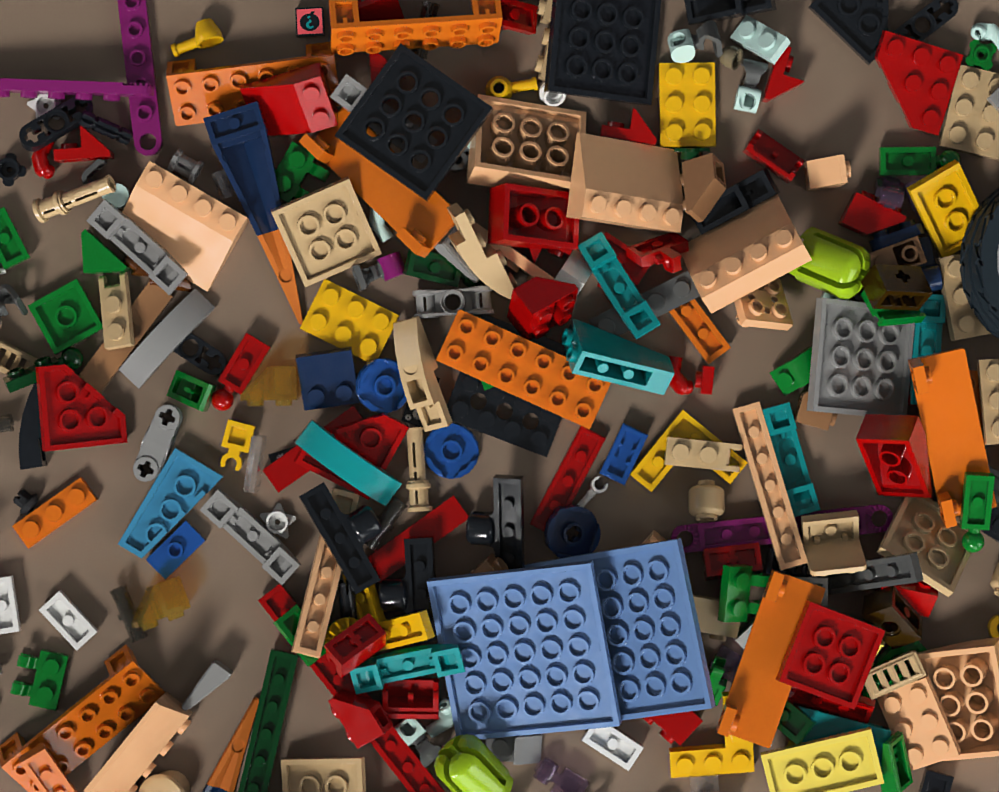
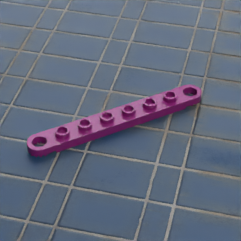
M117 0L127 83L154 85V97H129L134 146L142 155L153 156L161 151L163 138L147 0ZM148 134L155 136V147L150 150L143 149L141 146L143 136Z
M0 78V97L8 98L10 93H20L22 98L33 99L37 98L38 94H48L49 99H65V95H76L75 99L93 100V96H103L105 101H120V97H154V85L147 83L143 85L140 83L138 85V83L125 84L123 82Z
M881 504L818 510L801 515L857 510L859 515V535L885 532L893 519L891 510ZM877 510H882L886 514V522L882 526H875L871 521L872 514ZM764 516L683 524L674 528L670 540L677 539L678 534L682 531H689L692 534V543L689 546L683 547L684 553L703 551V549L757 542H759V545L772 544ZM797 516L794 518L802 541L801 516Z

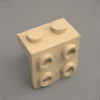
M857 510L801 516L802 544L812 576H828L831 574L855 573L866 570L867 563L859 540V515Z

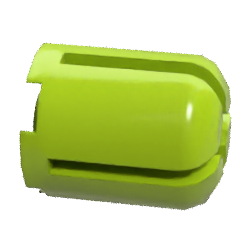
M815 227L808 228L800 238L804 239L803 243L812 260L790 271L789 274L795 276L796 280L841 299L852 298L863 288L861 281L871 267L870 254L860 245Z
M465 734L453 737L442 746L435 759L434 768L436 776L452 792H510L512 789L513 778L510 776L509 770L474 735Z

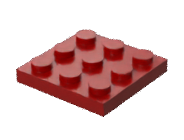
M807 600L776 680L855 710L885 630Z

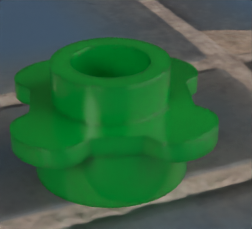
M979 40L971 41L969 44L970 51L965 59L966 64L970 67H981L983 70L991 69L993 66L992 56L997 51L996 46L992 43L988 45L980 43ZM980 52L983 53L982 58L978 55Z

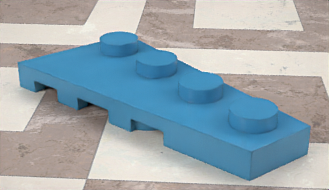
M174 448L118 545L138 557L144 558L224 476L178 448Z

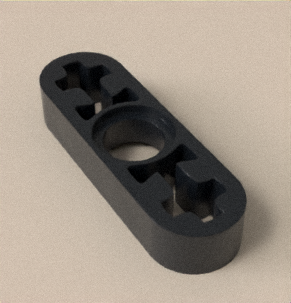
M957 0L932 1L892 33L904 36L909 32L905 29L908 26L911 34L918 38V41L922 42L957 14ZM941 1L943 4L948 2L951 5L948 9L950 14L948 15L946 12H943L935 20L932 14L941 7L939 2ZM923 17L929 21L930 29L928 32L921 33L915 28L917 18Z
M76 96L27 123L19 132L22 147L31 152L38 151L80 127L78 121L82 113H74L76 105L79 104L81 107L87 106L85 108L86 111L94 114L92 101L75 99ZM68 110L69 115L73 114L72 122H69V117L64 111ZM53 117H60L65 121V125L59 130L50 128L48 123ZM44 124L45 131L49 134L48 136H45L44 131L42 132L40 125ZM29 132H32L33 135L38 134V141H26L28 139L27 134Z
M190 333L173 351L210 375L221 374L227 365V358L224 353L193 333ZM189 339L195 340L199 346L197 353L192 356L185 354L183 351V344ZM204 347L209 349L205 353L209 357L214 358L216 355L220 357L218 360L221 364L220 368L214 367L210 370L208 368L210 363L203 358L201 363L196 361L202 355Z

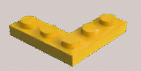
M684 410L680 411L630 473L634 479L650 492L656 488L673 467V465H664L667 437L722 442ZM731 449L729 466H739L741 472L748 462ZM713 470L729 484L740 473Z
M375 584L355 595L357 620L369 613L386 632V646L380 651L435 637L427 610L386 620L384 612L380 607Z
M729 691L722 692V708H724ZM732 735L724 736V744L669 748L671 778L755 772L753 743Z

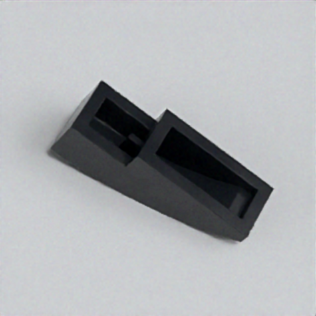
M684 0L689 25L705 23L708 20L720 21L777 10L775 0Z
M765 168L726 189L704 221L698 223L694 218L693 220L702 235L780 193L768 169Z
M37 382L34 383L28 396L19 432L20 470L47 466L46 453L42 450Z

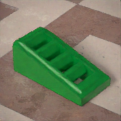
M897 731L883 743L881 771L884 784H881V792H902L913 783L904 736L900 731Z

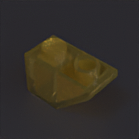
M297 366L267 367L240 395V401H247V406H264V400H275V406L292 405V400H299Z
M180 576L147 587L131 622L133 628L142 627V630L145 631L159 626L157 620L167 617L169 621L185 616L183 610L189 609L191 606Z

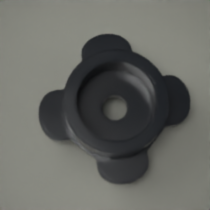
M8 153L4 159L0 160V177L3 179L5 186H13L17 178L26 175V167L19 164L15 154ZM11 167L12 172H8L7 169Z

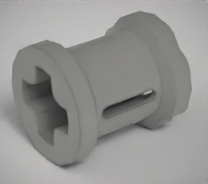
M179 148L172 157L167 170L188 178L189 183L193 184L199 176L204 162L193 160L183 154V150Z

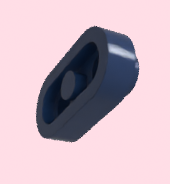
M912 219L899 224V231L889 233V230L885 229L872 234L874 240L869 241L872 252L925 233L922 222L916 224L915 220Z

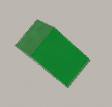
M85 229L81 233L83 273H120L130 270L114 252L89 230Z
M176 370L166 396L199 411L206 412L217 385Z

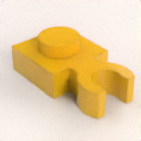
M228 419L221 446L229 448V450L221 458V467H226L227 460L234 458L237 463L235 470L239 471L242 468L243 460L240 454L241 452H250L256 426Z

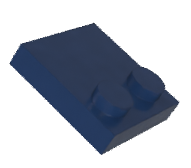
M352 347L296 355L304 411L360 403L356 394V372Z

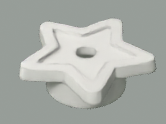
M39 94L37 98L28 101L27 105L35 110L36 118L59 106L63 99H49L48 94ZM45 103L49 105L46 109L44 108ZM53 117V119L59 120L60 117Z
M277 503L272 512L260 514L261 519L266 523V527L270 532L279 534L285 539L289 537L288 526L296 520V517L285 514L280 503ZM279 519L280 524L277 525L275 523V520Z

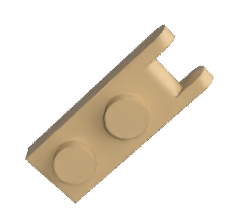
M120 272V284L108 286V280L105 275L98 278L104 348L107 350L135 346L127 272Z
M667 437L664 465L740 472V467L736 465L729 466L731 449L736 451L742 450V444Z

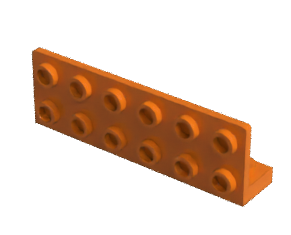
M358 0L328 1L331 24V53L342 56L351 55L354 52L376 54L384 50L395 51L400 43L408 49L422 48L424 50H434L438 47L447 46L458 49L466 45L488 47L499 42L503 19L501 0H471L472 15L363 22L359 20Z
M331 41L306 44V56L198 70L195 58L167 62L166 79L175 125L184 126L204 123L203 118L244 106L246 104L240 91L241 85L317 62L321 63L330 91L333 93L339 83L335 54L331 53L330 49Z
M343 107L338 111L337 126L321 130L316 137L305 133L298 142L317 160L327 164L341 179L349 177L354 191L397 232L396 236L414 254L425 258L455 225L447 210L450 204L436 190L428 201L424 200L335 137L336 132L350 114ZM367 127V134L369 136H378L370 127Z
M458 310L436 357V361L588 429L591 428L611 384L610 382L573 374L565 356L463 310Z
M963 347L908 359L920 421L926 434L928 459L940 516L946 528L957 526L956 516L961 514L964 473H990L966 352ZM993 491L992 508H995L997 504Z
M772 569L716 728L718 734L726 737L732 735L766 748L771 747L792 687L776 680V677L806 601L809 600L821 605L825 594L824 587Z
M126 644L104 661L110 676L26 743L25 739L16 732L0 745L1 768L26 791L40 792L20 764L19 756L44 743L65 775H68L151 708L165 693L138 665L133 651Z

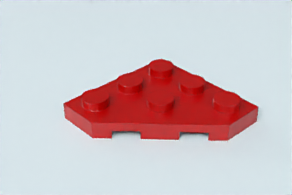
M883 30L874 58L879 68L882 69L888 81L887 84L905 115L904 118L909 128L939 136L964 55Z
M57 364L35 367L43 451L128 443L125 414L108 402L89 383L75 374L69 366Z
M383 412L328 429V431L336 439L373 465L386 470L409 426ZM302 448L300 449L294 460L295 463L368 500L370 499L369 496L326 468Z

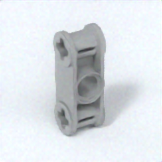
M474 286L464 289L412 291V295L416 298V314H414V317L419 316L420 319L439 318V316L456 315L458 310H463L472 315L495 314V309H492L491 305L492 289L488 286ZM480 294H482V303H483V306H482V307H481V301H480ZM450 295H458L461 299V305L457 310H450L446 306V300Z
M170 404L159 407L144 435L140 451L133 466V473L140 481L155 480L172 451L176 435L183 420L182 411L176 405ZM172 410V416L175 417V421L166 424V418L162 417L163 413ZM150 462V468L154 471L145 476V470L141 468V465Z

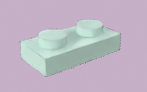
M748 15L745 16L730 36L736 44L772 64L777 62L791 43L786 36Z

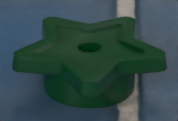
M679 147L674 148V152H681V159L690 160L703 156V152H710V148Z

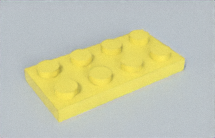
M870 727L760 753L770 792H850L884 784Z

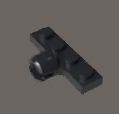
M496 474L493 477L494 511H473L467 518L466 538L471 545L492 547L495 557L501 558L507 564L508 569L525 568L523 476Z
M324 482L299 496L355 595L380 581L378 574L363 550V545L382 532L381 523L373 509L363 505L349 514H343Z
M434 537L405 538V577L384 579L380 582V607L384 612H405L407 614L427 610L435 637L412 643L410 647L438 644L427 587L429 578H436Z

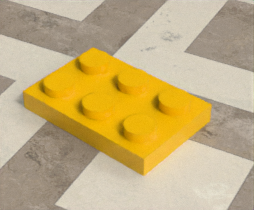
M715 62L659 63V146L664 148L716 147Z
M953 160L907 187L909 195L941 258L951 256L961 250V243L968 223L979 207L960 163Z
M324 279L300 329L338 348L352 347V354L370 362L380 357L393 331V323L398 321L400 315Z

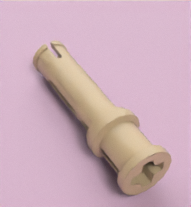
M106 175L101 179L67 192L55 191L53 196L45 199H34L32 202L33 212L38 221L41 223L48 222L50 217L58 214L66 215L75 206L116 192V184L112 176Z
M423 427L409 428L406 432L410 479L406 484L410 500V507L407 508V512L432 511V506L429 505L428 493L431 483H429V480H426Z

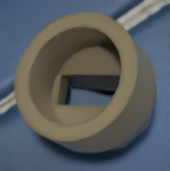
M727 46L722 49L723 54L719 57L720 62L725 67L736 70L742 61L743 50L735 46Z

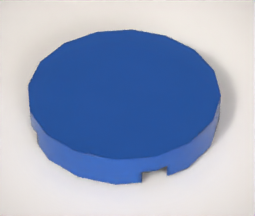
M376 358L366 363L359 371L355 382L356 394L360 402L368 410L377 413H390L400 409L406 403L407 399L402 386L397 361L389 358Z
M452 423L447 427L435 429L430 433L425 442V461L430 470L440 477L448 479L461 478L468 474L477 463L479 456L478 441L473 433L462 425Z

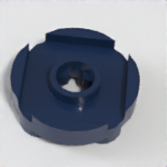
M574 504L559 506L554 509L546 522L544 529L545 545L559 558L592 553L599 544L601 529L593 513L588 509ZM572 526H575V530L579 532L578 536H573L571 540H568L566 532Z

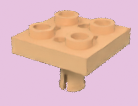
M780 278L760 287V290L757 289L734 301L737 311L736 318H739L736 321L742 327L788 331L793 326Z

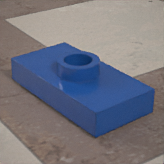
M622 423L599 474L625 485L648 434Z
M186 520L146 560L166 580L206 539Z

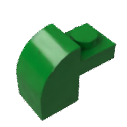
M812 345L770 372V375L784 396L809 383Z

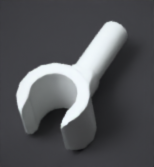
M600 476L593 478L590 482V489L577 505L584 507L596 494L604 492L608 488V483L603 486L602 490H598L594 484Z

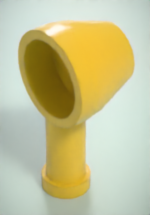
M202 19L195 24V37L177 44H171V50L175 57H179L180 54L196 48L207 49L217 46L223 42L224 38L221 30L212 19Z
M495 76L487 82L485 88L487 96L511 99L513 93L538 90L536 76L531 79L510 82L509 79L503 76ZM496 84H502L504 86V91L502 93H496L494 91V86Z

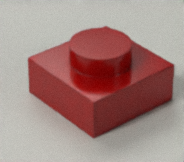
M701 366V371H696L694 387L699 388L698 394L712 395L715 367Z

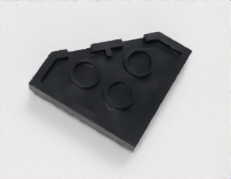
M815 0L808 7L867 65L875 59L882 31H888L889 0Z

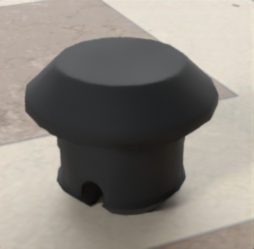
M20 490L17 493L20 497L15 496L13 501L21 508V514H27L37 504L38 495H31L25 490Z

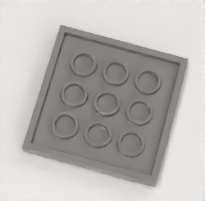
M816 298L807 411L865 416V414L907 415L911 374L908 359H912L915 323L878 326L879 320L877 316H872L864 302Z

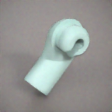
M981 22L974 24L970 31L972 38L979 41H990L999 51V27L994 23Z
M371 208L368 223L380 241L385 243L394 235L386 226L385 220Z
M449 699L440 701L439 719L426 726V730L431 738L454 726Z

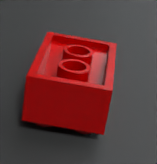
M320 62L240 86V91L246 105L258 101L269 136L314 133L338 125V110L334 100L330 98L332 93Z
M510 183L490 188L487 244L523 248L577 250L579 219L566 217L569 192Z
M865 414L856 441L878 495L931 498L932 486L926 434L919 416Z

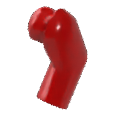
M55 142L38 151H34L31 159L34 171L39 177L43 176L45 179H50L55 173V167L49 164L47 157Z
M669 356L675 372L669 384L670 387L679 395L692 393L694 389L693 382L687 380L681 373L683 358Z

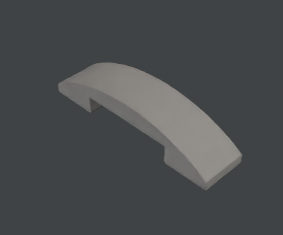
M346 74L330 98L351 113L367 91V88ZM384 103L383 110L386 113L392 114L396 112ZM407 119V128L411 130L419 128L418 125L413 124ZM372 122L368 125L379 135L382 132V125L380 123ZM430 135L429 143L435 146L438 140ZM395 138L391 141L393 145L402 151L404 150L405 141L403 139ZM418 154L414 159L422 164L427 156Z
M104 199L86 220L106 239L111 240L149 274L148 277L168 295H171L188 275L186 270L159 243L107 200Z
M195 288L144 339L119 368V371L140 389L159 369L158 367L216 307Z
M217 489L200 509L220 529L224 528L263 564L261 567L281 585L301 565L292 552L274 533L270 532L260 520L222 490Z

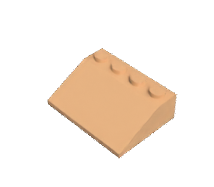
M478 94L477 97L490 105L493 111L470 142L467 183L488 187L510 183L569 192L576 134L579 132L586 134V112Z
M580 132L576 134L566 217L662 233H681L684 210L682 204L683 192L680 181L678 154L674 152V149Z
M151 161L148 162L135 184L122 211L159 243L186 270L188 275L185 279L207 292L249 223V219Z
M778 194L689 241V251L681 253L697 291L711 314L812 260Z
M999 637L971 640L916 652L926 675H929L961 749L960 755L943 761L999 756Z
M166 691L144 715L84 789V792H136L139 787L135 783L141 775L145 778L148 777L157 766L153 761L158 754L164 757L174 745L170 740L175 733L178 732L182 735L191 724L188 717L192 714V711L189 709L187 711L183 710L182 703Z

